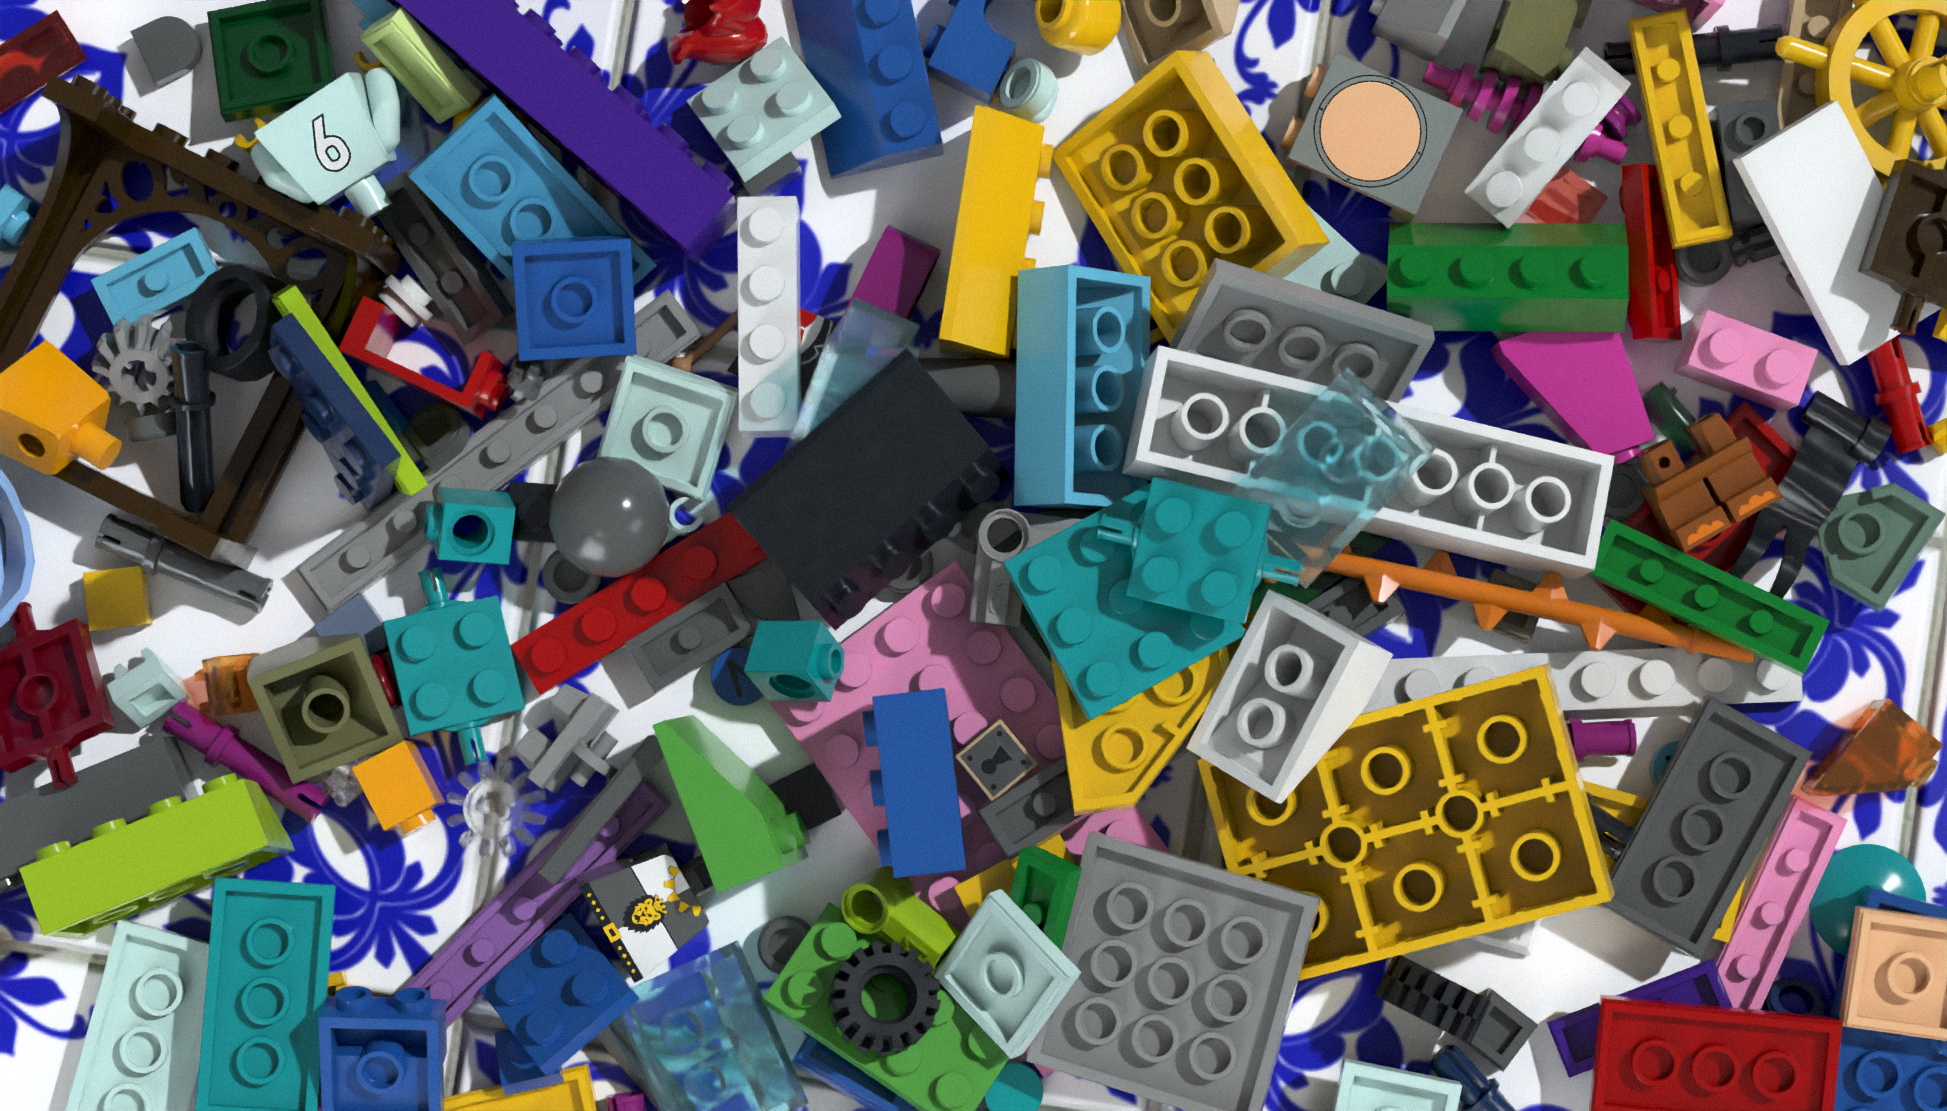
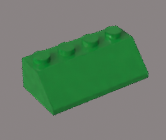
M1390 223L1387 312L1432 325L1433 331L1625 333L1629 300L1628 241L1625 224L1514 223L1508 229L1502 223Z

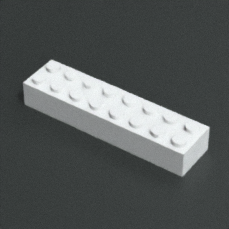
M1159 345L1145 361L1122 474L1151 481L1154 477H1160L1273 504L1272 510L1547 575L1548 572L1560 574L1561 579L1574 581L1595 570L1615 456Z

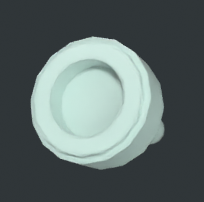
M1032 58L1022 59L1011 66L1004 75L999 91L1000 104L1005 110L1019 118L1033 123L1043 122L1050 116L1056 104L1058 94L1057 80L1049 67Z

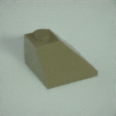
M359 633L302 638L248 660V684L293 784L404 741L403 734Z

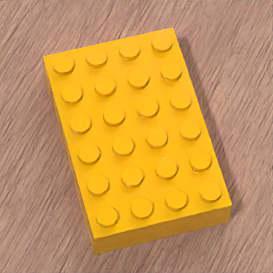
M1549 663L1360 714L1281 804L1272 801L1205 759L1197 760L1227 870L1321 897L1299 981L1611 901L1615 895Z

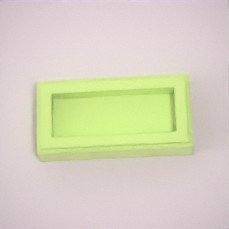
M402 6L371 24L360 36L363 43L439 124L471 107L482 94Z

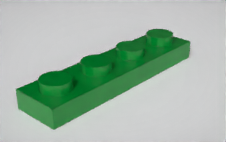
M1613 519L1610 520L1599 542L1595 570L1586 574V576L1803 677L1830 622L1819 615Z

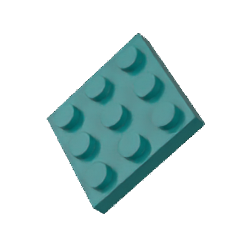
M1151 483L1002 564L1088 722L1239 640L1246 634L1245 629L1240 623L1126 596L1133 567L1132 546L1105 539H1097L1098 529L1102 527L1122 532L1118 529L1100 526L1099 523L1103 514L1137 522L1146 509Z

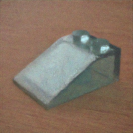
M1347 366L1229 494L1273 504L1267 530L1268 554L1303 561V569L1300 573L1290 570L1286 571L1300 574L1299 583L1307 588L1431 457L1436 447Z

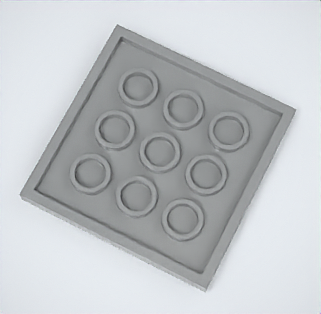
M1089 831L1079 866L1082 868L1061 951L1082 973L1031 1042L1026 1061L1185 1111H1263L1321 897L1100 832Z

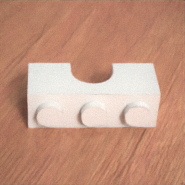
M1585 47L1464 192L1509 229L1624 95L1631 83L1588 47Z

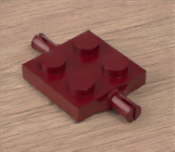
M20 602L9 619L14 639L0 650V768L11 774L38 761L47 760L53 788L67 789L70 788L69 784L74 786L78 783V777L76 776L70 754L71 750L75 749L81 742L115 728L87 624L74 618L52 629L37 630L31 604Z

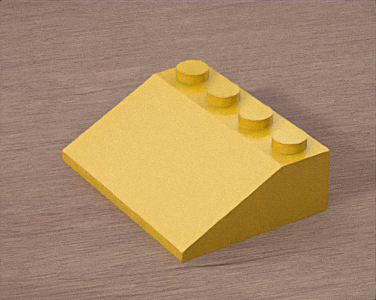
M1174 51L1053 151L1052 158L1123 271L1129 274L1151 277L1150 314L1169 344H1171L1215 258L1283 279L1330 243V240L1208 51Z

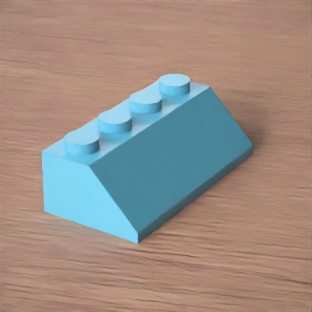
M1070 264L1018 270L1014 506L1046 509L1101 510L1148 484L1147 479L1122 474L1144 365L1150 353L1151 277Z

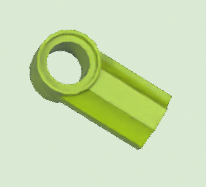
M890 866L877 868L851 885L844 892L841 900V911L844 919L854 930L865 934L877 933L889 944L891 941L902 943L901 949L908 952L911 948H914L920 952L917 958L923 964L929 961L934 968L931 975L936 971L962 933L914 895V889L908 877L894 878L893 868ZM872 892L880 898L883 907L879 906L874 900Z

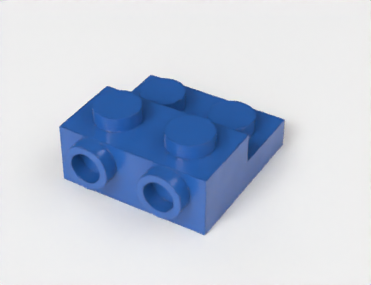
M362 986L344 987L339 989L335 996H327L318 1016L322 1111H445L443 1063L447 1054L446 999H431V993L423 988L400 990L395 994V998L372 997L371 990Z

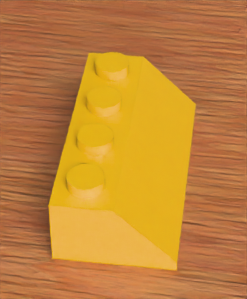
M975 105L940 327L939 346L940 353L976 359L1009 360L1011 349L1017 350L1018 270L1035 268L1036 259L1025 257L1028 235L1040 236L1045 202L1034 200L1037 178L1049 179L1054 145L1043 143L1045 126L987 106Z

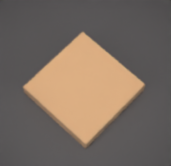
M1855 906L1839 1018L1843 1021L1842 1026L1947 1041L1946 918Z

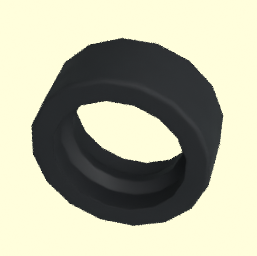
M241 264L224 266L210 274L199 286L187 309L184 332L186 340L202 341L209 345L208 363L210 371L239 382L258 381L277 369L268 354V350L271 348L269 341L272 325L283 317L272 302V295L287 286L284 282ZM254 293L257 304L254 327L244 344L238 350L229 354L226 341L228 323L235 308L241 301Z

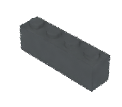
M176 737L158 738L75 772L78 777V783L74 786L69 784L70 788L54 789L52 782L0 802V895L25 885L19 868L36 862L34 853L46 846L69 841L71 847L93 839L90 830L101 824L124 818L128 825L148 817L146 808L158 801L180 796L183 803L198 797V792Z

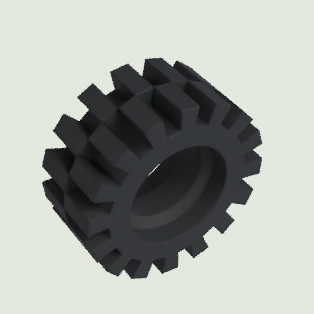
M881 941L870 943L868 948L862 949L860 947L843 962L830 986L832 989L828 997V1008L832 1007L833 1015L830 1019L834 1028L839 1026L843 1032L840 1037L847 1044L853 1041L859 1045L857 1050L865 1054L869 1050L877 1051V1056H888L893 1051H897V1054L906 1051L912 1044H916L930 1029L935 1021V1014L939 1011L941 1000L937 999V993L940 991V984L938 979L933 980L931 973L934 968L929 961L923 964L917 958L920 952L914 948H911L909 952L901 949L902 943L891 941L889 946H882ZM876 977H889L896 980L903 987L906 993L907 1004L901 1016L890 1021H882L868 1014L863 1006L861 996L863 987L869 980Z
M1402 955L1392 958L1374 994L1471 1044L1492 1002Z

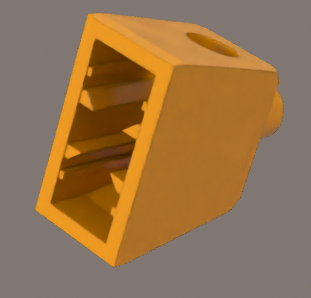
M44 340L0 373V453L45 475H56L78 456L100 470L106 469L116 459L122 445L121 440L105 431L111 402L108 392L52 343Z

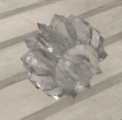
M505 759L502 761L497 778L489 760L479 761L478 772L481 782L472 774L461 772L458 775V780L469 791L468 794L452 792L447 795V802L463 806V814H456L447 818L448 826H461L467 823L470 827L461 835L458 841L462 847L470 846L479 836H482L479 846L480 857H491L497 840L504 857L514 856L516 854V846L513 834L521 843L530 846L536 841V838L524 825L526 822L543 825L547 820L546 815L530 811V804L546 800L545 791L525 793L524 789L533 782L528 778L531 770L524 771L513 782L515 766L512 760ZM494 792L503 794L502 804L510 807L508 817L497 819L499 825L491 823L492 813L484 810L486 800L496 799Z

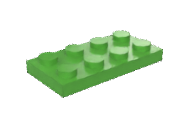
M829 902L761 1002L918 1110L975 1111L1009 1060V1057L941 984L940 991L937 993V999L941 1001L939 1011L934 1017L935 1021L925 1035L906 1051L898 1054L897 1051H893L888 1056H877V1051L869 1050L865 1054L857 1050L859 1045L853 1041L847 1044L840 1037L843 1032L839 1026L834 1028L830 1019L833 1015L832 1007L828 1008V997L832 989L830 986L834 976L843 962L860 947L865 949L869 947L870 943L881 941L882 946H889V943L876 933L865 934L854 930L845 921L841 909ZM876 977L869 980L863 987L862 1003L865 1010L872 1017L882 1021H890L898 1018L905 1011L907 1004L906 993L896 980L889 977Z

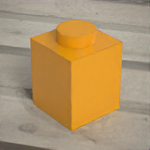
M404 740L352 767L384 831L395 830L401 827L404 835L410 834L436 820L432 810L446 803L414 741Z

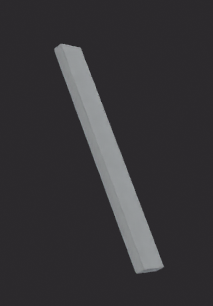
M669 289L635 313L637 354L635 355L668 365L673 359L682 355L704 338L703 334ZM627 355L575 358L543 382L540 394L536 400L530 401L523 397L519 403L513 404L469 437L463 451L435 474L429 468L421 474L428 483V486L413 496L405 495L398 490L294 569L330 615L357 594L364 593L432 542V540L424 539V516L427 504L436 505L438 487L500 491L510 481L515 480L610 409Z

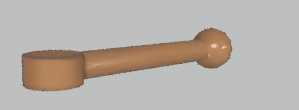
M738 309L685 357H676L670 362L669 366L691 373L692 365L738 325Z

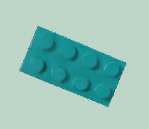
M215 877L195 1111H318L321 1082L318 1016L328 996L337 885Z

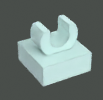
M147 647L141 650L145 662L130 671L119 663L114 667L116 679L106 685L113 702L140 728L171 711L182 698L185 700L191 699L184 681L157 654Z

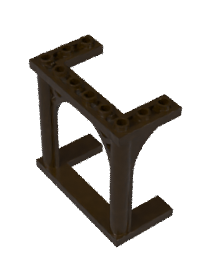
M52 74L41 96L54 104L59 112L60 141L58 153L42 204L0 286V373L29 352L67 276L81 255L97 239L111 229L145 215L181 212L196 214L218 221L246 238L264 258L276 279L284 282L287 286L289 284L296 285L303 295L317 294L324 290L319 302L311 298V309L337 348H339L363 296L373 299L384 276L389 277L393 275L396 278L405 260L392 249L394 245L393 239L385 235L384 230L375 226V222L345 206L338 212L327 205H318L314 201L310 202L308 208L288 199V195L269 187L261 175H259L255 183L237 174L240 163L222 153L208 148L203 157L185 148L189 138L157 122L153 131H150L134 123L133 121L137 113L122 105L123 102L108 94L107 89L95 82L75 74L71 83ZM138 161L146 164L152 173L153 191L150 197L144 201L133 200L124 187V171L132 162ZM164 167L170 169L171 178L179 186L184 187L185 182L188 184V192L184 197L174 198L167 194L168 178ZM108 184L112 197L119 204L112 213L98 212L99 207L109 199L102 195ZM206 188L217 193L212 197L210 202L208 199ZM227 203H234L237 207L236 214L231 218H225L222 215V208ZM250 210L261 214V216L248 221ZM89 221L92 225L84 230ZM274 228H279L276 233L283 237H291L297 233L303 235L289 241L281 249L271 246L267 240L268 233ZM308 249H316L325 253L327 264L318 276L301 281L294 280L287 273V265L296 254ZM276 369L200 519L168 505L78 459H74L53 476L157 527L155 533L210 560L248 570L258 550L248 543L307 429L301 417L304 410L289 381Z

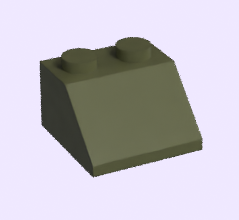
M1502 0L1477 73L1483 74L1487 68L1499 71L1497 80L1505 82L1509 75L1521 78L1520 88L1527 89L1532 82L1544 86L1543 95L1552 85L1553 80L1557 81L1570 66L1574 50L1565 47L1572 26L1579 29L1583 26L1592 0Z

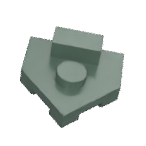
M1895 483L1843 495L1817 531L1829 584L1881 614L1926 549L1929 540L1943 521L1946 513Z

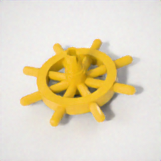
M1852 0L1855 7L1850 9L1836 23L1823 46L1786 35L1780 37L1775 44V51L1781 58L1816 69L1814 83L1816 107L1819 108L1827 102L1838 100L1884 191L1894 161L1908 159L1916 122L1919 124L1936 159L1912 161L1933 170L1943 169L1947 159V126L1937 109L1947 111V54L1939 59L1932 57L1939 26L1947 31V0ZM1898 14L1917 16L1909 53H1907L1888 16ZM1868 32L1873 38L1887 67L1855 57L1861 41ZM1850 80L1877 88L1878 95L1855 108L1851 95ZM1893 114L1885 149L1870 136L1866 128Z

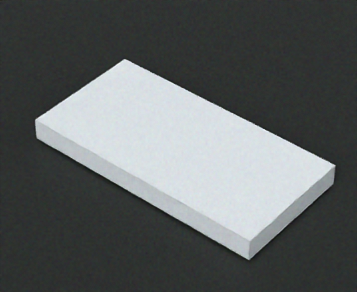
M1838 100L1830 101L1732 159L1839 365H1850L1900 334L1898 330H1892L1890 324L1893 322L1901 295L1896 293L1888 284L1858 272L1884 189ZM1924 303L1918 322L1942 307L1932 303Z

